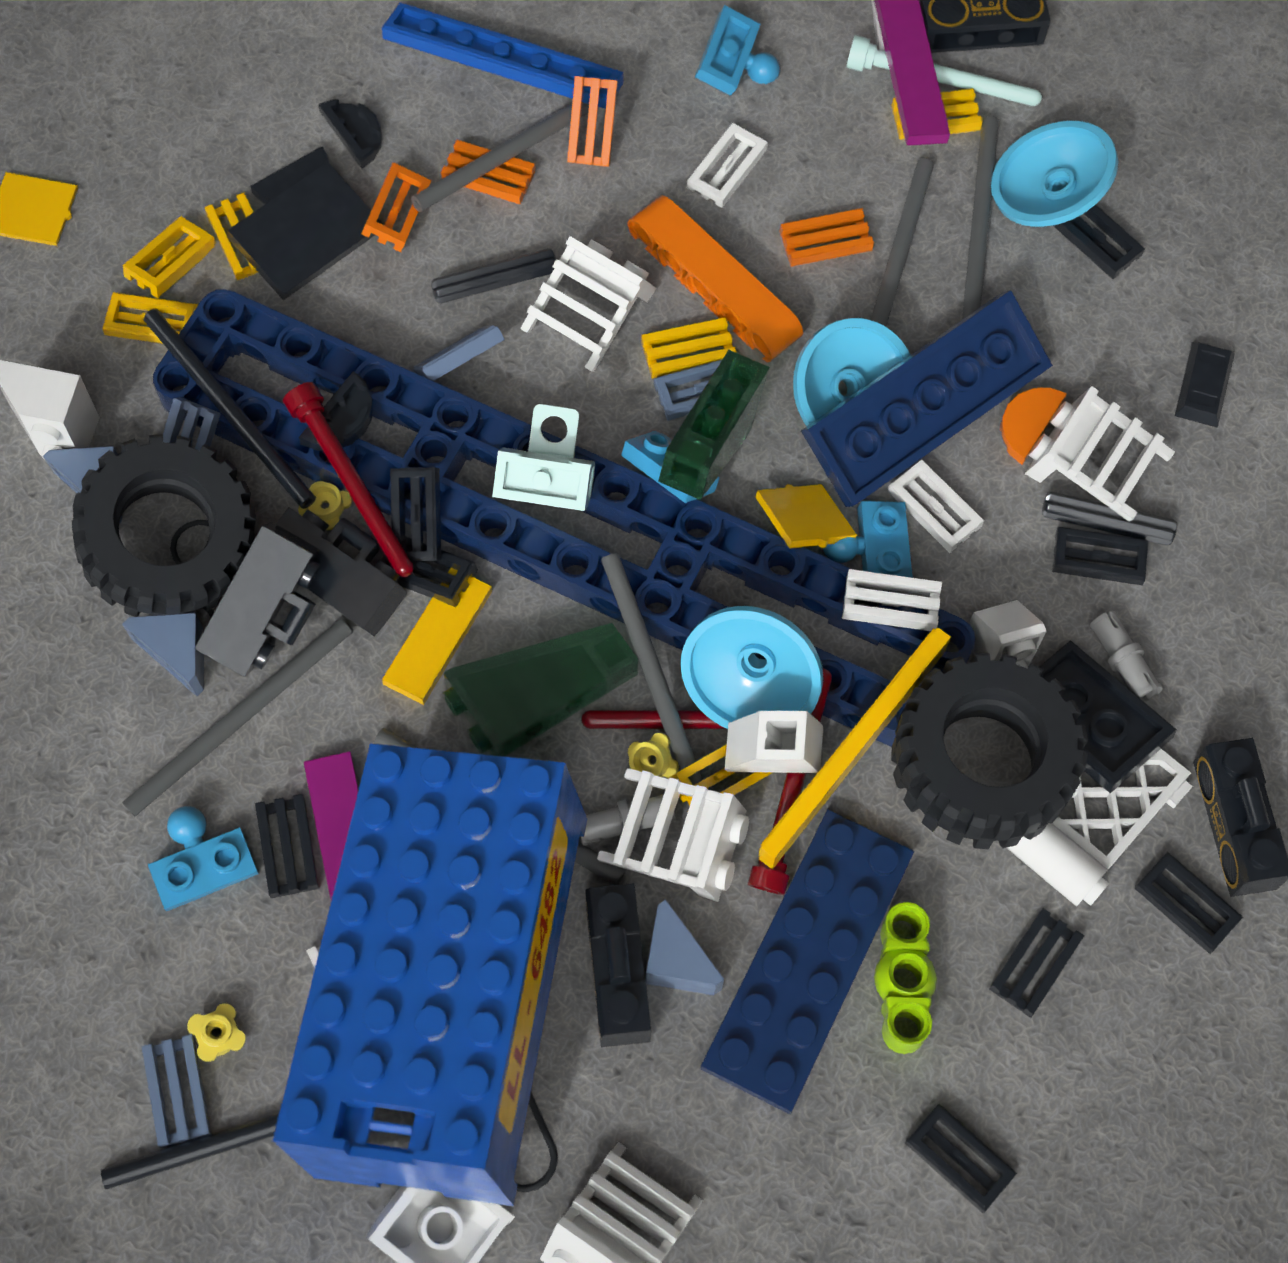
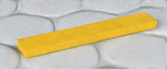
M938 627L932 629L761 843L759 860L771 869L776 866L908 700L914 688L919 686L923 678L942 657L951 636Z

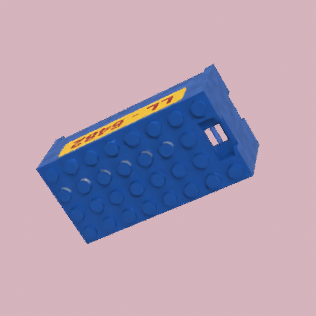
M370 743L273 1137V1142L313 1178L380 1188L381 1183L439 1191L445 1197L514 1206L518 1187L514 1181L579 837H584L587 824V816L566 763ZM375 1108L414 1112L413 1126L374 1121ZM370 1131L409 1135L411 1137L408 1149L368 1143Z

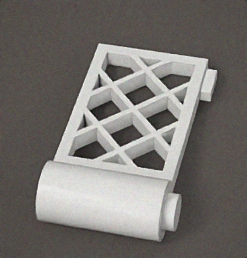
M1160 749L1135 771L1137 787H1117L1112 793H1109L1103 787L1082 788L1080 782L1072 796L1074 798L1077 819H1061L1057 817L1053 824L1048 823L1043 832L1031 840L1023 836L1017 846L1008 847L1007 849L1076 907L1082 900L1091 906L1110 884L1102 878L1165 803L1174 809L1193 787L1186 781L1191 772ZM1144 765H1160L1175 778L1168 786L1147 787ZM1106 797L1110 819H1087L1084 798ZM1116 797H1139L1142 816L1140 818H1120ZM1149 797H1157L1156 800L1150 805ZM1121 828H1131L1124 837L1122 836ZM1088 829H1112L1114 848L1107 856L1090 843Z

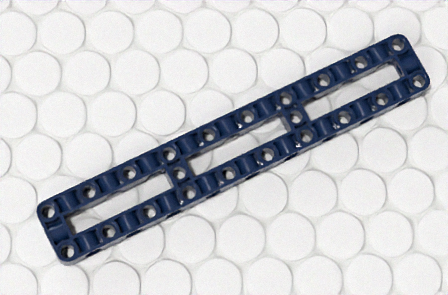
M226 289L215 290L208 293L201 300L179 333L180 337L251 421H264L256 427L295 472L316 482L324 481L331 483L339 491L347 492L331 463L326 462L328 458L324 451H316L301 445L299 436L307 428V423H301L298 418H293L285 404L218 374L229 356L234 358L235 355L240 356L243 353L267 364L269 370L299 384L314 382L317 388L333 395L354 371L366 382L373 402L372 417L392 426L394 423L400 424L418 433L403 458L360 438L352 445L343 448L381 512L391 516L390 468H440L442 540L624 623L601 561L603 557L612 553L454 482L466 460L471 461L474 458L496 468L498 451L501 448L528 452L531 433L530 424ZM230 317V319L227 321L219 322V320L223 318ZM168 350L153 374V384L163 408L169 413L173 399L181 397L221 413ZM299 352H308L303 356H294ZM178 386H186L184 389H181L179 391H172L174 388ZM377 386L386 387L382 391H370L372 388ZM186 411V413H185L184 421H185V419H186V416H187V412H188V411ZM221 413L214 435L254 453ZM199 416L197 427L201 428L204 417ZM454 421H461L465 423L464 425L455 428L448 426L450 423ZM541 430L544 438L550 442H560L563 440ZM575 446L574 458L595 462L589 505L582 512L625 532L631 533L633 530L662 543L648 570L620 558L650 636L683 651L688 636L702 619L720 609L728 608V606L695 592L707 569L712 571L713 567L745 581L744 586L794 608L795 605H799L828 619V624L876 646L880 642L909 656H912L931 632L842 619L847 574L851 568L804 547L789 549L783 538L697 499L684 503L656 481L579 446ZM434 456H440L444 458V460L439 463L426 462L429 458ZM422 477L423 531L427 532L426 479ZM404 478L405 496L411 493L410 478ZM618 492L626 497L621 500H611L606 496ZM405 499V523L411 525V500ZM493 528L504 531L497 537H489L484 534L487 530ZM701 529L708 535L697 538L688 534V531ZM573 565L582 566L586 569L578 575H572L564 571ZM679 565L686 568L688 572L683 575H675L667 569ZM773 566H783L791 573L778 575L772 572L770 568ZM854 600V604L865 603L871 607L921 614L928 613L927 609L905 606L893 607L882 605V603ZM652 603H662L669 609L663 613H654L647 609V606ZM939 608L937 627L951 636L949 642L955 644L959 649L957 652L945 651L931 669V671L934 668L940 669L942 672L946 661L959 656L964 658L965 663H967L973 651L976 638L974 630L968 622ZM815 647L822 668L827 669L831 673V681L837 687V689L828 692L822 715L853 729L891 681ZM754 653L757 658L766 659L761 654ZM907 701L877 737V741L892 747L896 737L894 733Z

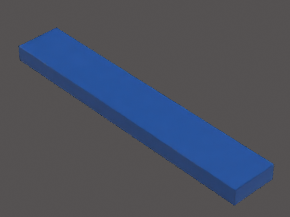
M401 2L382 26V37L385 40L572 99L575 76L617 80V93L623 85L624 72ZM584 86L582 102L589 104L591 87ZM600 88L598 107L606 109L608 91L606 88Z

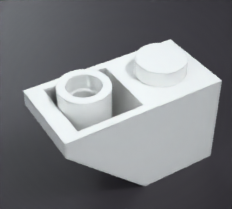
M1018 600L976 611L969 622L975 633L974 648L976 653L988 652L990 660L999 661L1002 654L1017 657L1016 664L1028 668L1027 666L1031 663L1047 632L1043 622Z
M758 711L728 723L725 770L727 772L818 773L821 767L823 725L808 711Z

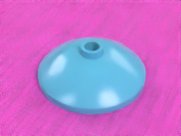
M1060 121L1039 127L1014 142L999 159L991 181V191L996 205L1008 219L1025 226H1052L1077 218L1097 204L1114 182L1118 169L1116 148L1109 135L1091 123Z
M863 318L839 320L824 326L813 334L798 356L793 377L794 398L805 425L808 426L909 357L911 354L902 340L884 325ZM841 381L847 386V394L845 396L839 391V383Z
M735 606L711 613L694 627L685 642L681 654L682 679L689 696L707 717L728 729V723L758 711H808L811 714L821 695L823 670L819 655L812 642L794 623L766 609L751 606ZM754 653L761 654L766 659H759Z

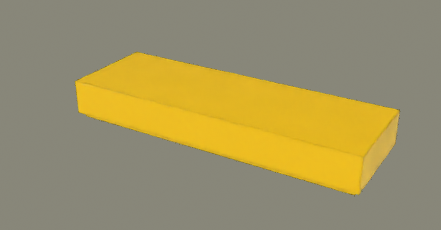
M450 568L448 571L449 574L454 576L458 572L453 568ZM469 576L467 580L469 586L465 592L460 591L458 595L460 601L457 607L432 597L382 678L383 685L424 705L491 595L492 586ZM441 583V584H440L441 586H444V587H447V588L449 587V585H447V584H445V583Z

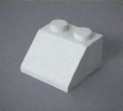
M0 360V388L42 458L49 450L90 447L99 421V415L80 375Z

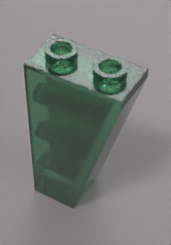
M731 350L727 351L666 449L658 482L699 500L703 498L747 438L754 422L770 369L769 366Z
M613 623L453 667L443 673L447 690L442 692V695L452 713L456 717L463 713L472 727L467 729V732L481 754L488 750L493 756L505 757L637 676L638 658Z

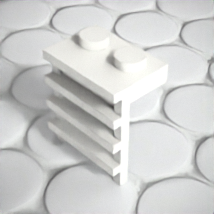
M569 236L565 243L568 246L560 260L556 259L553 264L554 270L548 281L546 283L543 282L540 287L541 293L533 306L530 305L526 312L528 316L520 329L529 334L536 322L540 320L593 352L585 368L593 372L602 360L637 297L648 302L654 294L656 287L646 281L649 273L628 260L624 266H621L610 260L613 252L591 239L586 246ZM566 274L620 306L613 319L609 321L558 291L556 287L563 275ZM550 298H555L604 327L606 331L599 343L596 344L544 313L543 310Z
M1091 386L1075 402L1070 404L1065 401L1058 408L1050 420V423L1055 428L1049 436L1043 434L1029 452L1028 456L1034 460L1025 474L1041 483L1057 469L1130 522L1138 512L1124 502L1154 454L1156 453L1168 461L1172 458L1175 451L1162 443L1164 437L1157 433L1153 436L1140 427L1143 422L1135 417L1133 420H1130L1118 410L1121 406L1115 402L1108 404L1098 397L1097 393L1099 391ZM1112 421L1123 429V432L1094 478L1091 479L1080 470ZM1134 437L1144 444L1145 447L1116 494L1113 495L1102 486Z
M627 768L624 777L627 780L638 782L616 853L612 854L600 850L597 860L690 887L699 896L718 902L721 891H727L733 880L735 864L731 860L736 844L741 845L747 835L749 827V817L745 816L747 810L733 794L726 792L723 794L708 790L704 786H693L682 783L674 778L669 777L667 779L653 775L648 771L642 770L641 772ZM652 788H661L665 790L643 861L630 859ZM683 794L693 798L670 870L658 867L657 863L679 795Z
M618 1142L613 1150L608 1153L597 1172L592 1175L583 1191L575 1198L566 1214L561 1217L540 1259L545 1263H662L703 1200L694 1195L687 1204L622 1159L621 1156L625 1152L626 1147ZM608 1174L676 1220L675 1224L671 1225L605 1178ZM592 1196H595L661 1242L659 1248L655 1247L589 1200Z

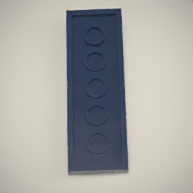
M1005 291L809 424L801 432L845 507H852L1053 365L1012 291Z
M827 809L701 1064V1070L791 1115L915 851Z

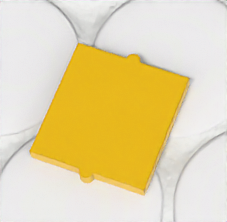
M6 172L0 186V236L57 246L66 220L72 218L70 209L78 186Z
M787 484L785 488L757 490L755 498L789 549L809 546L826 548L827 544H835L843 538H856L857 536L822 484L796 487Z

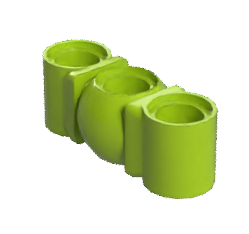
M910 902L895 905L887 914L880 932L883 944L880 953L881 959L877 963L874 973L876 990L884 1000L881 1006V1012L884 1017L881 1031L883 1040L890 1049L901 1054H909L918 1050L930 1034L932 1019L929 1009L931 997L935 992L937 983L934 965L927 957L930 951V944L927 939L930 928L929 917L923 908ZM897 921L908 922L914 927L917 936L913 939H903L895 933L892 924ZM902 968L911 971L917 979V986L914 988L900 986L895 981L893 972ZM901 1017L911 1019L918 1027V1036L915 1038L901 1036L895 1029L894 1020Z

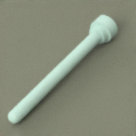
M855 35L846 68L862 72L863 68L871 69L872 66L889 70L885 51L878 50L876 44L870 43V38ZM934 64L939 83L963 89H974L978 93L1030 106H1036L1042 100L1041 93L1036 89Z

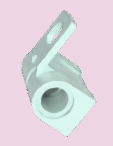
M546 404L535 406L528 452L510 448H501L498 451L492 497L581 511L586 510L592 492L595 462L574 458L579 424V412L576 409ZM550 416L562 418L567 425V435L560 442H550L542 434V423Z

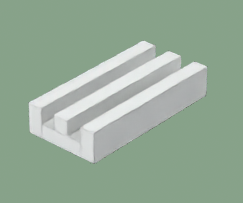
M732 123L687 180V189L693 192L695 190L700 192L703 198L714 200L715 204L722 208L766 152L768 142ZM736 138L739 139L741 143L726 159L709 184L704 182V178ZM749 146L753 147V149L743 160L740 166L736 169L733 175L729 178L726 184L722 187V189L718 190V186L722 183L725 177L736 165V163L746 152Z
M920 460L889 485L888 492L898 502H905L906 510L949 553L956 549L958 544L968 539L974 531L979 530L984 523V520L923 460ZM919 476L967 524L961 527L943 509L944 507L933 496H930L914 479ZM904 487H907L953 533V535H951L908 491H906Z
M849 569L842 619L932 631L933 628L936 629L938 626L939 597L942 582ZM854 600L882 603V605L893 607L905 606L927 609L928 613L921 614L856 605Z

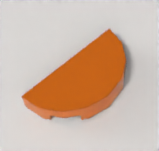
M1032 388L1019 393L1007 405L1000 424L1002 439L1007 446L1009 455L1021 465L1024 464L1029 452L1046 430L1055 412L1064 402L1067 393L1053 388Z

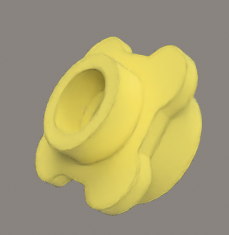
M318 481L309 488L316 496L315 502L306 509H302L299 506L298 512L302 516L308 509L329 525L327 530H332L340 520L339 517L343 510L351 506L352 499L348 492L339 491L335 485ZM325 502L329 503V507L326 509L321 507Z
M655 733L651 740L647 742H633L628 748L630 768L641 772L642 770L648 771L653 775L666 778L679 771V764L676 760L672 759L669 750V737L664 733ZM652 755L656 757L657 761L655 764L650 762Z
M220 1004L214 1012L204 1016L195 1014L188 1021V1031L195 1035L199 1045L197 1055L203 1061L211 1062L217 1056L224 1055L230 1050H240L245 1044V1033L238 1030L234 1020L236 1010L230 1004ZM215 1028H219L222 1031L218 1037L212 1035V1030Z

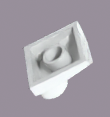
M400 1186L378 1215L366 1238L397 1263H478L502 1229L508 1223H511L515 1217L499 1204L445 1197L439 1191Z

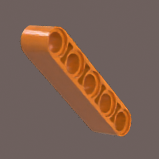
M664 195L659 196L628 220V229L635 240L640 238L647 245L645 249L664 267L668 265L676 272L673 276L692 294L697 292L706 301L703 304L718 318L726 317V320L735 328L732 331L752 350L757 348L765 356L762 358L765 362H771L802 337L803 328L797 316L670 198Z

